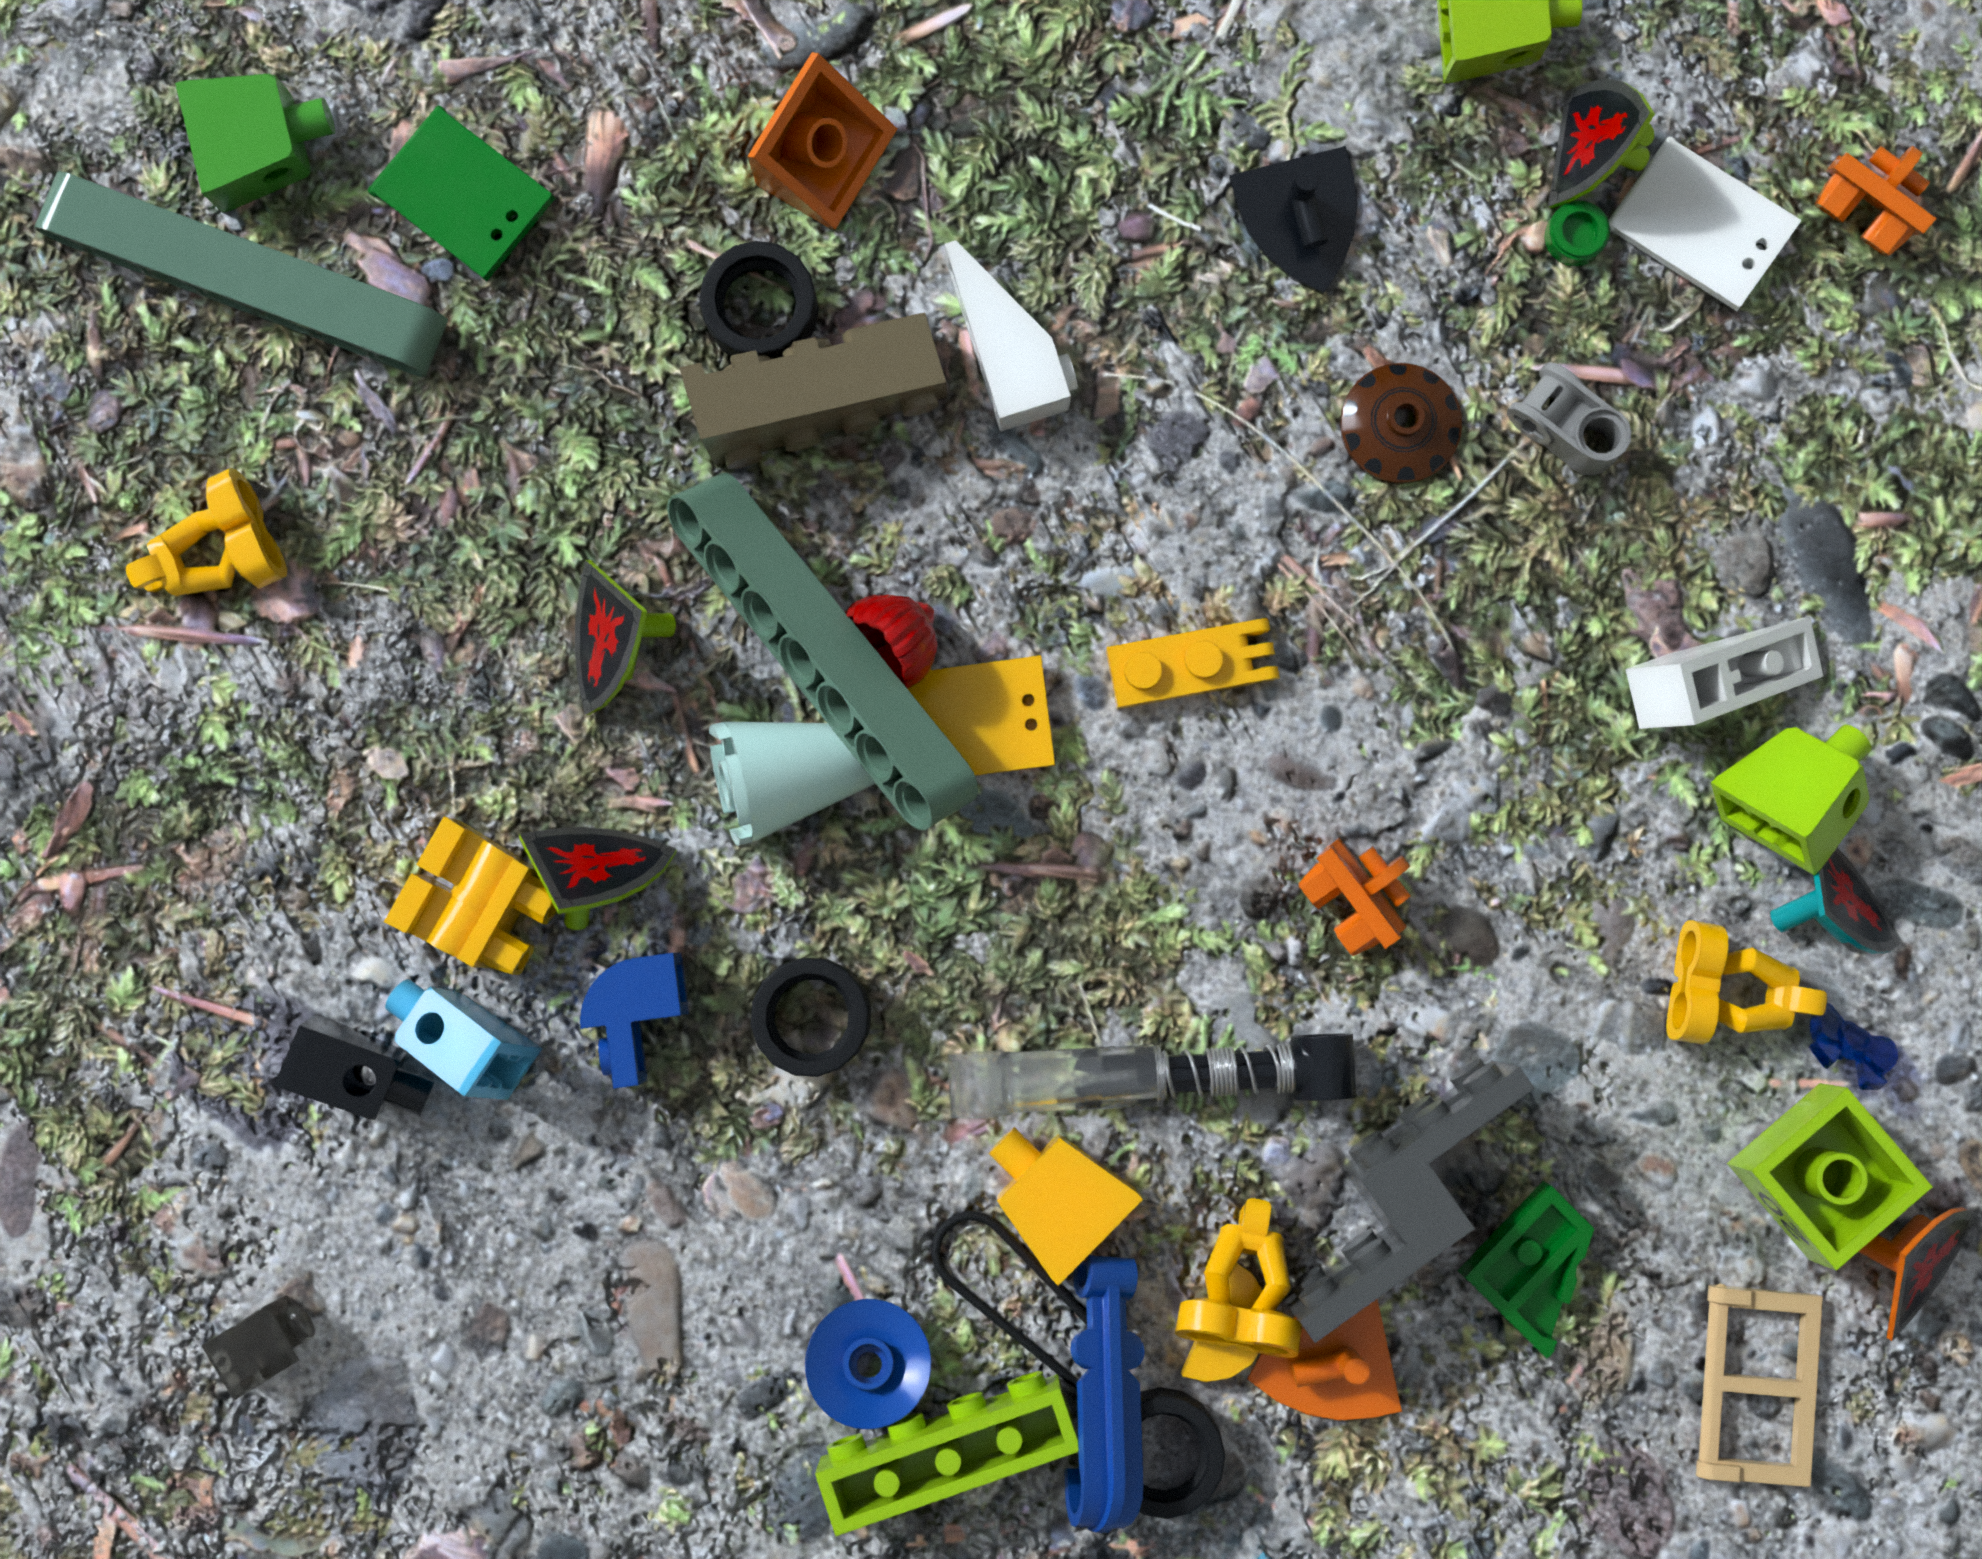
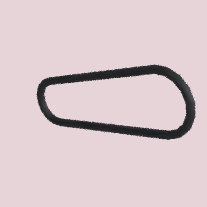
M966 1211L954 1214L943 1222L933 1237L931 1249L934 1268L942 1280L1063 1380L1077 1389V1381L1079 1379L949 1274L943 1266L940 1254L943 1238L948 1230L957 1223L968 1220L983 1222L991 1227L1086 1325L1087 1312L1061 1285L1058 1286L1049 1277L1040 1263L999 1221L985 1213Z

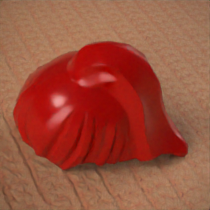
M872 595L852 603L844 611L906 688L918 684L930 672L936 656L938 642L933 628L934 609L929 604L914 601L906 596Z

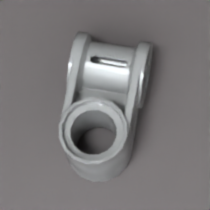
M1546 363L1539 371L1541 379L1524 400L1512 403L1507 409L1509 420L1524 435L1542 444L1569 465L1572 470L1582 475L1590 476L1605 472L1626 451L1631 442V428L1628 420L1621 412L1615 410L1589 390L1571 371L1556 363ZM1552 397L1554 399L1553 403L1547 410H1542L1541 407ZM1595 430L1602 433L1608 440L1609 452L1596 453L1590 450L1583 438L1584 431Z

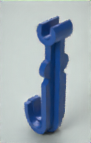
M1088 1255L1087 1261H1082L1074 1269L1073 1274L1076 1294L1079 1298H1086L1087 1330L1081 1331L1074 1336L1071 1341L1070 1351L1075 1363L1081 1368L1088 1370L1077 1381L1079 1466L1077 1469H1064L1065 1501L1068 1519L1072 1526L1087 1528L1089 1531L1096 1533H1108L1114 1528L1124 1529L1131 1525L1139 1514L1143 1500L1140 1382L1129 1370L1135 1369L1141 1364L1144 1359L1145 1350L1140 1337L1133 1332L1127 1331L1126 1301L1133 1298L1138 1283V1270L1135 1259Z

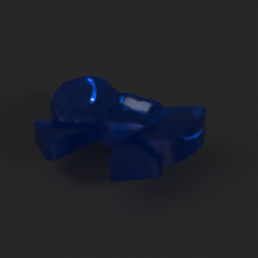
M1830 1003L1826 1004L1824 1015H1813L1811 1018L1810 1033L1814 1042L1810 1044L1809 1048L1825 1069L1831 1067L1837 1059L1855 1060L1858 1085L1861 1090H1879L1887 1084V1079L1884 1075L1894 1067L1899 1058L1898 1049L1894 1041L1885 1036L1871 1035L1867 1030L1855 1023L1845 1021Z

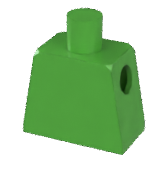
M257 74L185 80L175 83L201 193L222 213L232 211L307 178L311 168L304 142L335 134L333 117L326 100L322 97L295 104L291 93L276 75Z

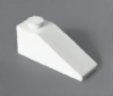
M957 241L944 244L946 265L999 431L1002 432L1069 411L1071 399L1069 391L1078 389V384L1068 353L1058 356L1052 337Z
M1810 617L1792 620L1673 652L1626 669L1639 729L1696 725L1823 677Z

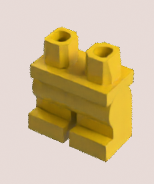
M443 816L416 865L437 877L444 878L453 883L454 887L451 889L430 876L411 873L384 923L426 941L473 968L491 967L508 974L520 975L532 956L535 946L510 933L520 913L529 916L541 924L547 925L554 917L556 909L532 864L524 861L464 822Z

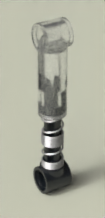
M1350 1033L1291 1036L1290 1042L1286 1045L1282 1044L1280 1046L1278 1044L1275 1049L1266 1045L1262 1051L1247 1052L1242 1046H1239L1234 1052L1230 1046L1224 1049L1222 1047L1220 1049L1217 1047L1215 1049L1206 1048L1204 1054H1191L1187 1049H1184L1180 1055L1168 1056L1165 1050L1161 1052L1160 1044H1140L1021 1052L974 1051L948 1054L950 1115L952 1118H988L1027 1112L1161 1107L1164 1105V1100L1167 1098L1168 1093L1176 1099L1178 1093L1198 1092L1199 1096L1203 1098L1205 1092L1209 1091L1210 1096L1213 1098L1214 1095L1216 1097L1219 1095L1227 1097L1228 1094L1236 1096L1238 1090L1253 1089L1254 1093L1258 1095L1260 1089L1275 1088L1278 1094L1280 1092L1283 1094L1290 1092L1293 1093L1294 1100L1300 1101L1342 1100L1357 1097L1353 1034Z

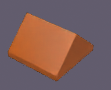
M812 52L747 157L756 186L824 226L836 230L898 128L819 53Z

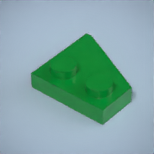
M1542 1181L1457 1271L1539 1353L1548 1359L1554 1352L1557 1340L1552 1337L1562 1304L1570 1305L1577 1283L1576 1269L1580 1261L1586 1256L1594 1228L1553 1186Z

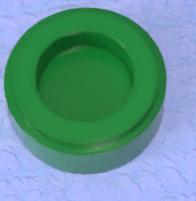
M1572 201L1561 206L1547 223L1544 234L1545 244L1552 257L1560 263L1568 266H1582L1593 261L1605 248L1610 237V225L1604 212L1596 205L1587 201Z

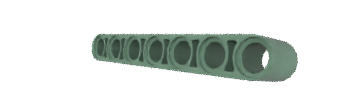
M58 171L34 226V229L39 233L73 249L420 377L427 376L448 323V319L442 314L412 300L66 172Z
M720 473L670 497L667 504V512L672 528L677 536L900 815L912 827L918 830H927L976 799L978 783L968 763L857 626L847 617L844 610L739 481L728 473Z

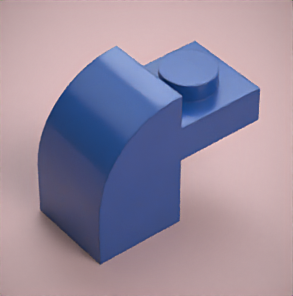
M682 952L637 957L618 962L600 974L588 989L581 1008L580 1029L606 1026L607 1038L599 1039L598 1053L602 1074L604 1076L612 1075L613 1089L637 1086L648 1082L641 1021L689 1014Z

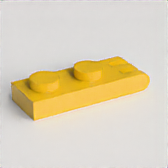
M1269 619L1250 620L1107 647L1106 655L1117 710L1280 679L1278 666H1264L1253 670L1252 660L1275 655L1273 642L1249 646L1247 636H1258L1271 631Z

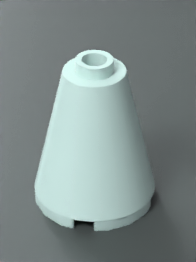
M721 722L712 724L709 727V734L722 742V744L710 746V752L723 813L736 811L739 827L729 829L736 846L756 842L876 784L828 723Z

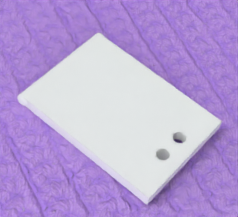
M1667 137L1608 221L1610 232L1620 236L1735 311H1738L1802 220L1681 145L1674 138ZM1756 243H1762L1765 246V250L1762 246L1756 245Z

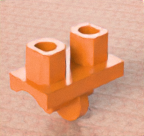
M1913 145L1900 158H1897L1882 146L1873 153L1868 161L1886 174L1883 178L1847 152L1842 157L1840 155L1837 156L1826 170L1832 176L1825 183L1814 204L1839 223L1845 221L1862 199L1881 211L1860 238L1883 256H1890L1912 235L1924 234L1937 219L1896 189L1900 184L1918 197L1930 183L1929 180L1913 169L1923 154L1922 151Z
M1339 837L1324 848L1316 858L1319 862L1311 868L1298 885L1317 909H1320L1341 893L1344 894L1356 911L1334 928L1337 938L1350 955H1357L1379 943L1386 949L1401 938L1400 933L1407 926L1380 890H1384L1396 907L1410 898L1411 895L1397 878L1410 865L1403 855L1386 864L1372 846L1359 856V859L1372 875L1369 877Z

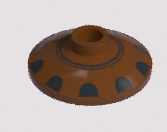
M1393 363L1368 372L1355 383L1343 403L1340 415V432L1347 453L1365 473L1384 482L1408 484L1432 476L1451 459L1461 438L1462 414L1454 392L1437 374L1418 365ZM1398 409L1410 410L1414 414L1415 425L1410 428L1399 426L1395 421V411Z

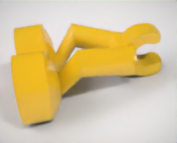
M229 468L208 478L206 484L208 509L194 512L151 539L147 543L150 555L127 564L126 574L134 588H144L148 592H158L166 589L168 593L180 596L231 588L236 570L258 589L287 576L284 557L264 524V515L260 501L250 483L239 471ZM216 529L225 532V549L219 566H184L181 555L209 532Z
M1687 920L1682 926L1674 966V974L1678 977V982H1675L1671 988L1666 1020V1032L1669 1039L1703 1045L1708 1043L1713 1037L1718 1022L1738 1033H1750L1778 1029L1786 1030L1792 1026L1795 1013L1824 1015L1827 993L1822 990L1799 987L1800 974L1795 967H1791L1753 947L1728 953V934L1721 925ZM1750 972L1768 985L1765 1003L1743 1009L1720 999L1719 992L1722 975Z
M1256 1198L1248 1199L1240 1210L1238 1225L1226 1224L1220 1228L1216 1244L1204 1271L1208 1298H1196L1180 1303L1175 1329L1176 1336L1218 1346L1230 1347L1233 1345L1237 1346L1240 1350L1276 1357L1294 1358L1298 1356L1302 1325L1294 1318L1275 1311L1290 1292L1291 1285L1283 1243L1284 1238L1279 1233L1268 1231L1271 1215V1204L1268 1201ZM1242 1253L1258 1256L1266 1283L1251 1309L1235 1307L1230 1304L1229 1276Z

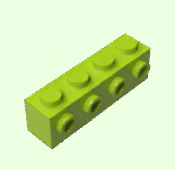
M1043 1371L1031 1372L1007 1383L1008 1392L987 1399L984 1398L983 1392L967 1394L947 1404L949 1412L925 1420L923 1413L910 1414L900 1421L887 1426L889 1432L887 1434L865 1441L863 1434L858 1433L829 1444L826 1447L828 1454L820 1457L815 1476L835 1537L1077 1453L1078 1431L1059 1375L1056 1374L1045 1378Z

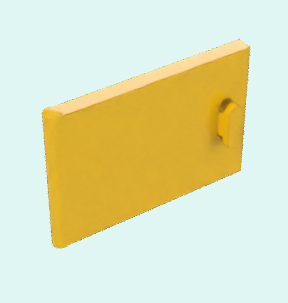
M1041 655L930 670L927 676L918 684L907 688L965 759L975 776L1056 766Z

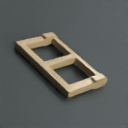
M1724 1284L1708 1285L1707 1300L1709 1301L1699 1459L1696 1461V1476L1709 1481H1742L1811 1487L1823 1296L1810 1293L1726 1286ZM1729 1307L1800 1313L1796 1379L1724 1373ZM1723 1392L1794 1398L1790 1463L1719 1457Z

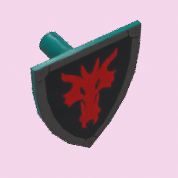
M1838 847L1822 869L1815 876L1813 875L1814 891L1770 911L1771 920L1781 933L1814 919L1840 943L1849 942L1856 948L1870 954H1886L1901 944L1884 910L1867 883Z

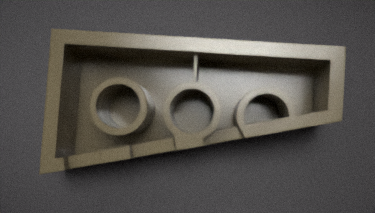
M925 312L849 329L842 335L844 343L831 345L828 338L812 337L794 341L791 347L783 352V357L771 359L769 356H758L756 350L732 355L730 358L731 364L722 371L705 374L702 363L679 367L700 440L715 465L718 466L726 463L728 469L747 467L763 459L762 452L782 446H785L786 451L789 452L800 451L822 441L820 435L842 428H844L846 434H856L878 426L880 424L879 417L903 411L904 416L911 417L937 408L939 406L938 400L948 397L947 384Z

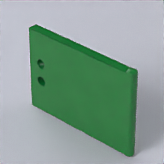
M440 105L435 107L367 189L371 196L378 197L486 282L556 199L547 189L447 114L446 110ZM513 215H518V217L511 218Z

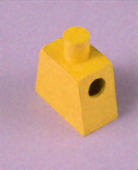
M1013 1127L988 1153L1013 1178L997 1195V1202L1049 1277L1058 1286L1143 1200L1141 1194L1131 1184L1059 1133L1039 1151L1016 1127Z

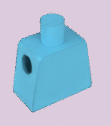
M406 979L395 987L386 1001V1010L403 1022L395 1034V1042L465 1097L508 1100L543 1049L460 992L431 986L424 990L410 979Z

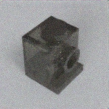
M286 1295L267 1304L203 1344L202 1348L233 1400H236L299 1361L293 1349L311 1339L315 1335V1327L305 1309L297 1303L292 1304Z

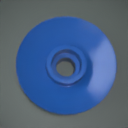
M877 1299L852 1301L830 1312L813 1332L805 1356L807 1384L818 1406L835 1421L856 1429L871 1430L887 1427L907 1416L922 1399L931 1375L930 1347L917 1321L899 1306ZM874 1353L881 1359V1370L874 1377H864L858 1370L859 1360L865 1354Z

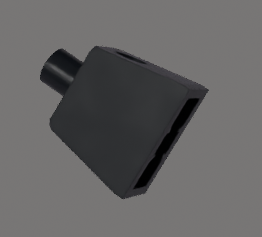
M315 1014L299 1025L274 1086L375 1120L386 1104L420 1117L435 1081L401 1069L408 1053L404 1049L322 1015ZM357 1065L366 1066L374 1072L376 1078L374 1085L364 1084L357 1078L355 1072Z

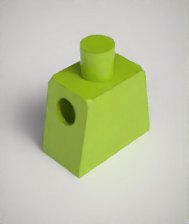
M1437 0L1443 84L1455 83L1536 63L1540 60L1551 42V29L1578 27L1580 25L1582 0Z
M1847 724L1842 725L1825 742L1797 727L1786 728L1718 775L1711 782L1720 818L1722 821L1815 876L1868 805L1870 797L1864 767L1859 762L1871 752L1872 746L1861 731Z

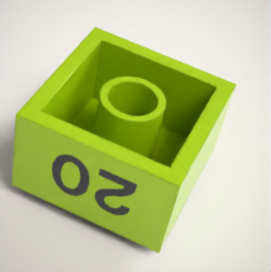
M1819 1083L1726 1163L1808 1260L1836 1271L1933 1187L1847 1087Z

